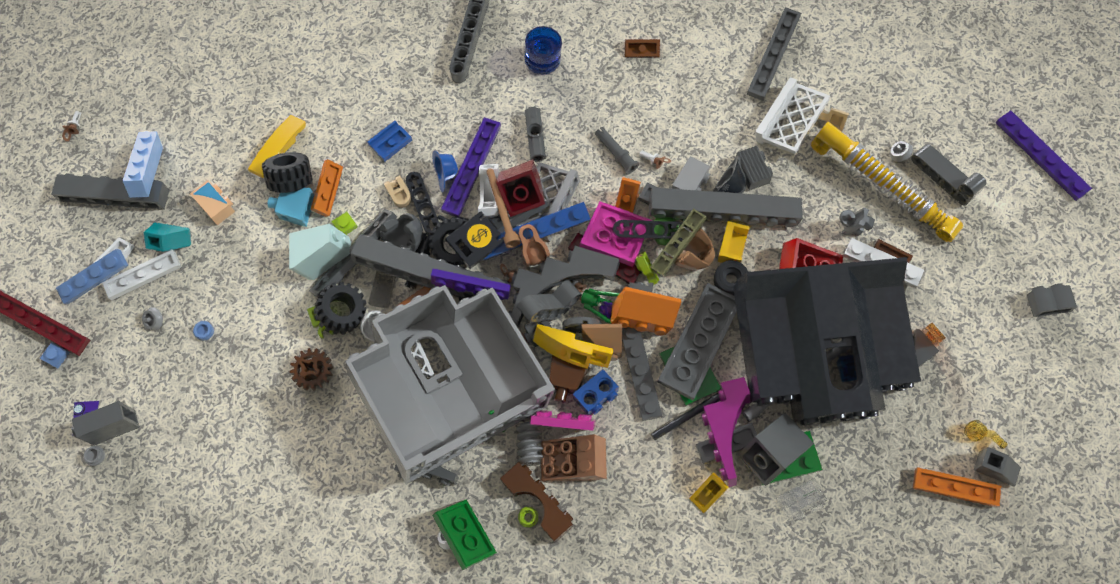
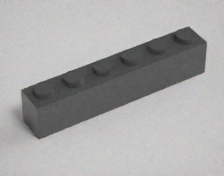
M66 173L65 175H56L51 195L60 202L165 210L169 189L162 181L153 180L149 197L130 198L122 177L112 179L106 176L98 178L90 175L75 176Z

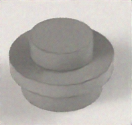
M99 446L89 447L84 452V461L90 466L99 465L105 458V452Z

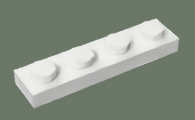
M851 238L843 257L854 262L896 258ZM907 262L904 284L915 289L924 270Z
M172 249L102 283L108 298L114 300L181 268V264L176 252Z

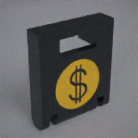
M482 211L446 237V242L469 269H472L505 243L504 237L497 240L501 233L487 217L480 220L484 216ZM461 240L472 252L468 257L457 246Z

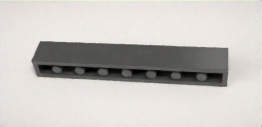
M652 187L649 195V216L659 219L672 217L676 220L687 218L693 208L707 217L706 220H711L712 222L730 221L734 223L746 222L750 225L761 223L768 226L785 225L786 227H795L803 219L802 198L655 187Z
M360 234L351 252L353 263L431 289L437 287L431 284L433 268L506 284V282L497 277L491 278L479 271L473 272L463 266L449 264L442 259H433L427 254H418L412 252L409 248H400L394 246L391 242L376 240L370 235L364 236ZM447 287L451 295L462 299H470L476 296L473 292H459L454 290V288Z

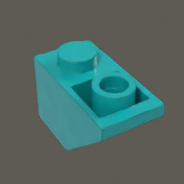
M154 222L143 232L146 249L164 252L191 245L190 228Z

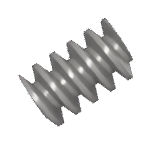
M531 422L521 423L517 427V432L520 433L517 435V439L521 441L517 443V447L521 449L517 454L521 458L517 461L521 465H540L542 463L537 462V460L543 458V455L537 454V452L543 450V447L537 446V443L542 442V439L537 438V435L542 434V431L536 430V428L542 425L530 424Z

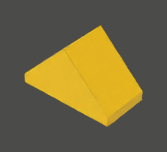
M713 472L689 499L705 513L727 491L729 486Z

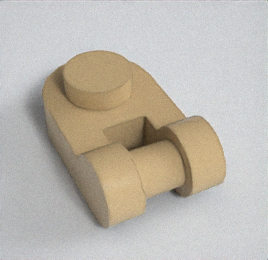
M400 175L395 177V180L384 183L396 206L403 208L411 203L410 192Z

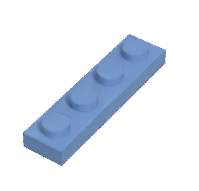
M115 249L56 287V290L63 304H69L129 265L121 250Z

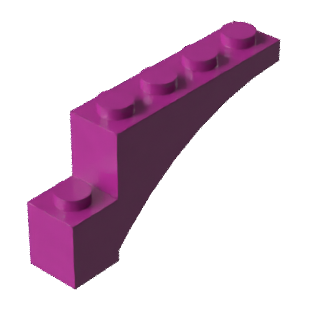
M744 377L721 382V390L718 391L721 402L703 406L704 414H701L703 425L708 426L709 432H707L709 443L714 444L715 450H713L716 463L720 462L722 469H719L722 481H726L729 487L737 486V476L731 450L733 433L744 406L750 403V391Z

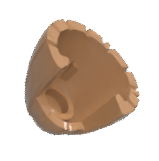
M701 227L674 264L686 269L700 270L710 266L714 261L715 251L713 244Z

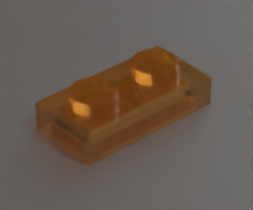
M933 322L926 327L925 331L927 333L925 335L933 344L936 343L939 346L946 340V337Z

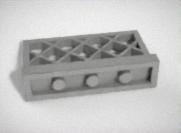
M539 162L536 167L538 173H540L541 169L547 170L550 175L540 178L543 194H545L550 209L544 214L538 212L539 216L532 219L527 218V221L517 224L514 228L567 208L580 182L578 172L573 169L566 171ZM559 175L566 176L564 181L556 184L554 177ZM552 179L554 185L544 189L542 183ZM557 189V195L548 199L546 193ZM554 234L543 239L550 242Z

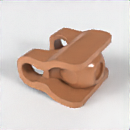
M530 224L522 226L519 230V238L522 244L520 247L522 250L521 258L527 269L530 265L535 266L546 261L547 257L550 258V252L545 242L539 238L534 226ZM531 230L533 237L526 239L523 236V231Z

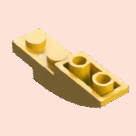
M537 324L533 341L550 354L587 369L589 364L605 368L609 367L613 354L612 348L576 340V334Z

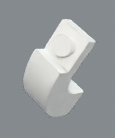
M499 164L480 165L479 168L480 204L478 213L480 211L484 213L482 218H493L500 215L487 176V170L491 168L494 170L497 179Z

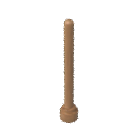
M489 168L487 176L506 233L504 242L507 248H514L520 245V238L512 229L504 201L496 184L497 179L494 170Z

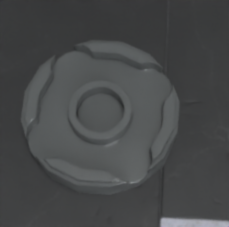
M591 317L568 318L562 322V330L574 334L582 333V324H601V321Z

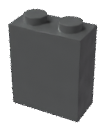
M117 401L73 418L71 429L76 438L95 446L138 429L140 426L136 411Z

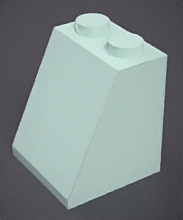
M331 224L289 233V269L308 280L316 279L350 254L351 241L349 236Z

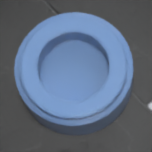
M200 321L194 326L193 334L199 340L205 341L213 336L214 327L207 321Z

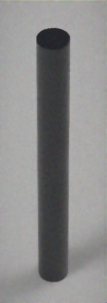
M718 393L651 433L653 439H659L703 412V406L719 402Z

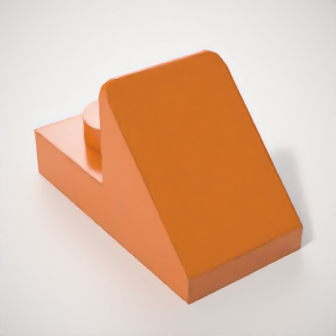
M623 177L615 207L633 213L639 197L638 192L641 182Z

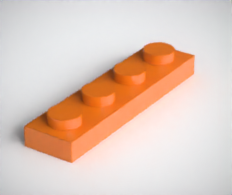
M919 467L915 468L913 489L992 507L1000 506V485Z

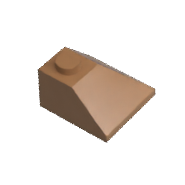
M582 324V340L584 342L612 348L611 361H616L622 357V324Z

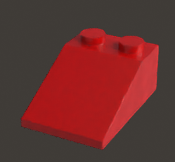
M795 238L783 243L779 269L839 264L843 262V255Z

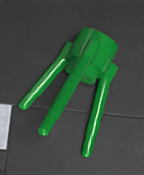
M591 288L589 290L585 289L581 297V303L584 304V309L591 311L608 324H611V320L594 309L593 306L597 307L599 302L603 301L613 302L600 298L599 295L617 297L620 293L598 291Z

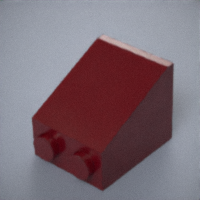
M533 160L499 172L496 184L510 217L545 205L540 176Z

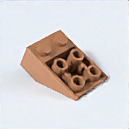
M593 434L541 442V447H543V450H541V455H543V458H541V481H593L607 479L605 438Z

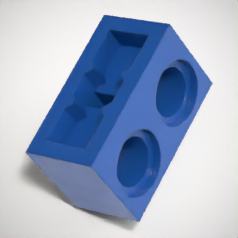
M602 369L573 393V399L587 415L592 413L595 415L603 408L602 405L607 400L611 402L618 396L619 386ZM603 384H606L610 387V389L606 392H603L599 389V387ZM586 397H593L595 402L593 404H586L584 399Z

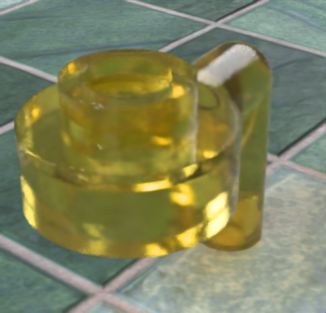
M979 420L970 421L964 428V434L973 442L988 437L1001 449L1006 448L1008 445L996 431L987 429Z

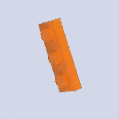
M329 159L324 161L310 210L325 217L330 216L343 166Z

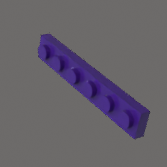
M1011 110L996 121V124L1075 201L1092 189Z
M486 117L483 118L441 208L443 213L454 217L460 216L478 178L480 165H484L501 128L500 122Z

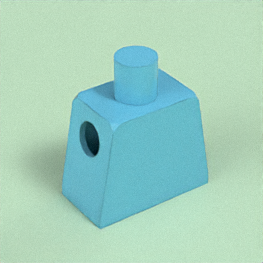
M311 188L280 193L278 198L269 197L268 208L275 209L276 215L281 220L307 227L314 193Z

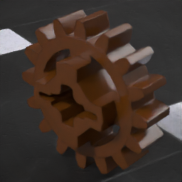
M308 348L307 353L300 351V357L294 356L296 363H290L294 368L289 371L291 375H294L291 379L297 382L296 385L299 388L303 386V389L308 391L309 387L313 391H316V386L323 388L322 383H329L327 377L333 376L329 371L334 368L332 364H329L332 360L330 357H326L327 354L324 351L320 353V350L317 348L314 352L310 348ZM307 366L313 368L316 371V373L314 371L309 370Z

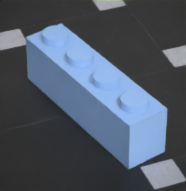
M145 131L138 133L123 178V183L130 198L149 197L163 150L157 132Z

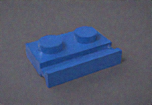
M394 120L367 141V143L386 162L412 141V137Z

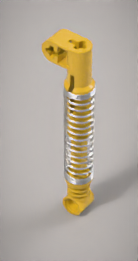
M830 122L824 125L811 142L812 149L820 155H825L832 148L842 156L844 162L847 164L851 163L850 167H856L855 171L859 170L860 175L865 174V178H870L869 182L873 181L875 182L874 186H880L879 190L886 187L884 194L888 191H891L888 195L889 197L895 194L893 201L900 198L898 205L905 202L903 209L910 206L908 213L915 210L913 216L920 222H929L928 225H932L933 229L936 227V235L945 242H952L962 230L963 223L954 216L945 217L946 213L942 214V210L938 211L937 203L931 199L924 201L927 195L923 199L920 198L922 192L918 195L915 194L918 188H915L913 191L910 190L913 184L906 187L905 185L908 180L901 183L900 181L903 176L896 179L898 173H893V169L889 170L888 165H883L884 161L879 162V157L875 159L873 157L874 154L870 155L869 150L865 151L861 143L851 140Z

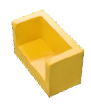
M730 221L727 222L717 262L723 263L735 260L741 263L750 229L749 226Z

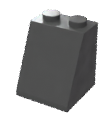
M784 413L756 435L738 456L759 480L767 486L814 443Z

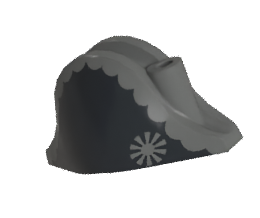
M739 156L733 160L712 192L741 194L744 192L747 179L742 171Z

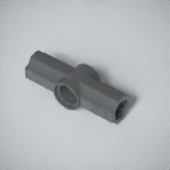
M534 106L525 110L530 160L541 162L546 159L540 108Z

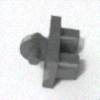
M864 207L855 213L851 210L841 212L839 216L840 222L846 226L841 234L847 236L853 233L859 236L863 233L864 229L871 230L875 219L868 216L869 209Z

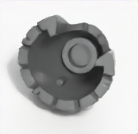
M402 214L399 218L385 221L380 226L381 240L383 242H391L394 246L406 247L415 252L422 241L423 228L420 220L413 214Z

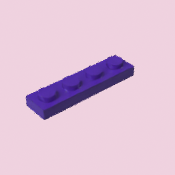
M432 269L431 284L437 287L446 285V287L454 288L456 291L473 292L475 295L483 289L488 290L493 287L500 300H508L510 284Z

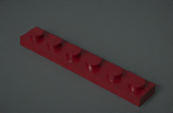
M0 290V313L78 356L82 354L91 341L87 337Z

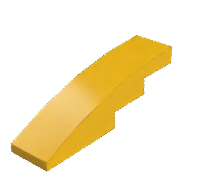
M290 115L269 137L250 164L248 171L264 178L262 163L274 155L285 153L296 142L295 137L306 127V122Z

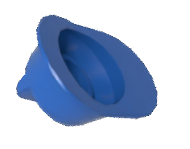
M434 150L432 153L433 165L438 176L440 190L444 193L445 181L456 176L458 167L451 154H439Z

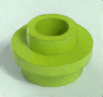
M524 507L518 514V521L525 528L535 526L539 519L537 511L532 507ZM526 514L532 515L530 521L524 519Z

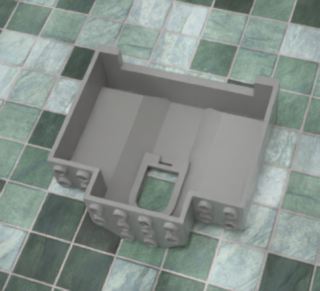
M446 285L435 287L424 296L414 297L406 305L400 304L387 314H379L372 321L373 337L377 343L370 345L366 351L360 354H352L345 361L347 374L390 450L406 485L538 411L543 410L548 406L555 391V388L493 287L488 290L483 289L479 291L476 296L470 299L464 298L458 305ZM422 339L434 340L451 367L428 380L411 353L413 344ZM447 375L448 379L438 384L437 380ZM491 410L495 411L492 415L488 414V412Z

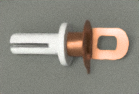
M76 111L72 121H68L67 126H62L65 128L62 134L65 141L70 140L71 134H79L77 129L80 128L78 122L81 112ZM66 133L69 134L68 139L65 137Z
M643 150L639 153V156L651 161L652 166L656 164L657 169L661 167L663 162H671L665 156L659 158L657 153L654 156Z

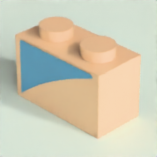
M207 180L190 195L210 218L219 225L235 212L231 207L233 203L227 196L223 198L220 195L223 192L216 184L212 185Z

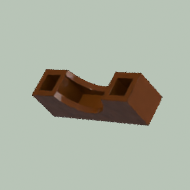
M518 462L500 480L514 497L527 494L540 500L544 506V518L541 528L556 543L573 527L571 522L573 518L566 510L562 512L559 509L558 505L560 503L553 495L548 496L544 492L546 487L539 479L535 481L530 476L533 473L527 465L524 464L522 466Z

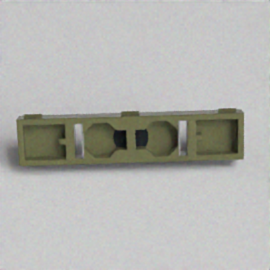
M693 208L651 265V269L663 277L668 274L669 269L700 227L702 228L707 217Z

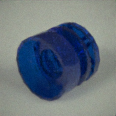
M539 26L528 32L525 38L524 60L529 70L536 74L544 75L554 72L559 67L562 50L560 34L547 26Z

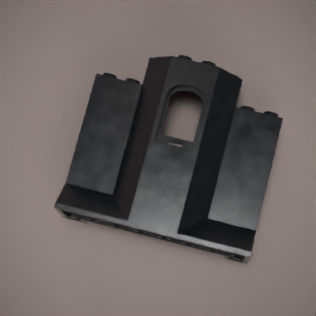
M907 257L746 272L733 286L748 389L750 391V403L757 402V406L769 405V403L776 400L777 404L790 401L793 421L795 423L800 422V426L812 425L813 423H818L819 420L820 424L831 423L839 419L840 422L851 421L857 418L862 420L879 416V412L886 410L883 393L889 390H894V392L904 391L908 388H913L915 383L921 382L903 286ZM842 338L841 343L831 342V339ZM851 346L857 381L853 388L839 390L830 381L825 349Z

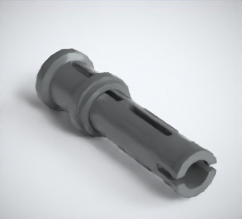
M600 127L602 131L598 129L595 135L615 156V162L621 164L626 174L634 172L638 168L639 162L634 161L629 155V151L622 149L604 127Z

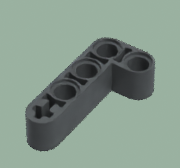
M925 144L911 156L912 162L942 189L945 188V191L963 206H966L987 184L986 179L980 173H973L970 177H967L930 144Z
M566 280L552 294L526 296L518 303L517 308L530 322L555 320L561 318V314H566L580 299L582 294L569 280Z

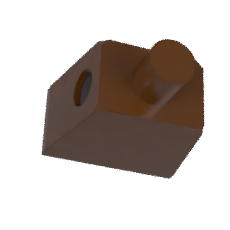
M552 355L550 382L556 390L554 400L565 403L568 393L573 394L581 387L589 366L588 369Z

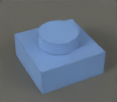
M51 342L40 359L58 369L70 352Z

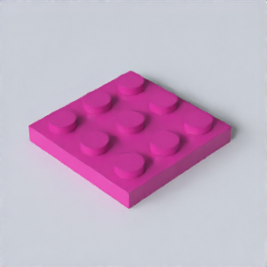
M599 201L579 247L618 258L619 262L633 267L644 239L616 237L612 230L613 225L618 220H652ZM620 224L619 227H616V230H619L620 234H623L625 230H629V235H632L631 229L633 224H630L629 228H624L623 224ZM641 224L635 227V231L639 235H643L646 231L645 227Z
M540 410L531 416L530 424L593 431L596 419H592V415L586 414L572 417V413L560 412L557 415H552V411Z

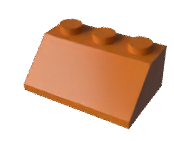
M625 287L612 302L611 324H622V328L630 327L640 332H653L658 336L666 335L674 326L681 305V299Z

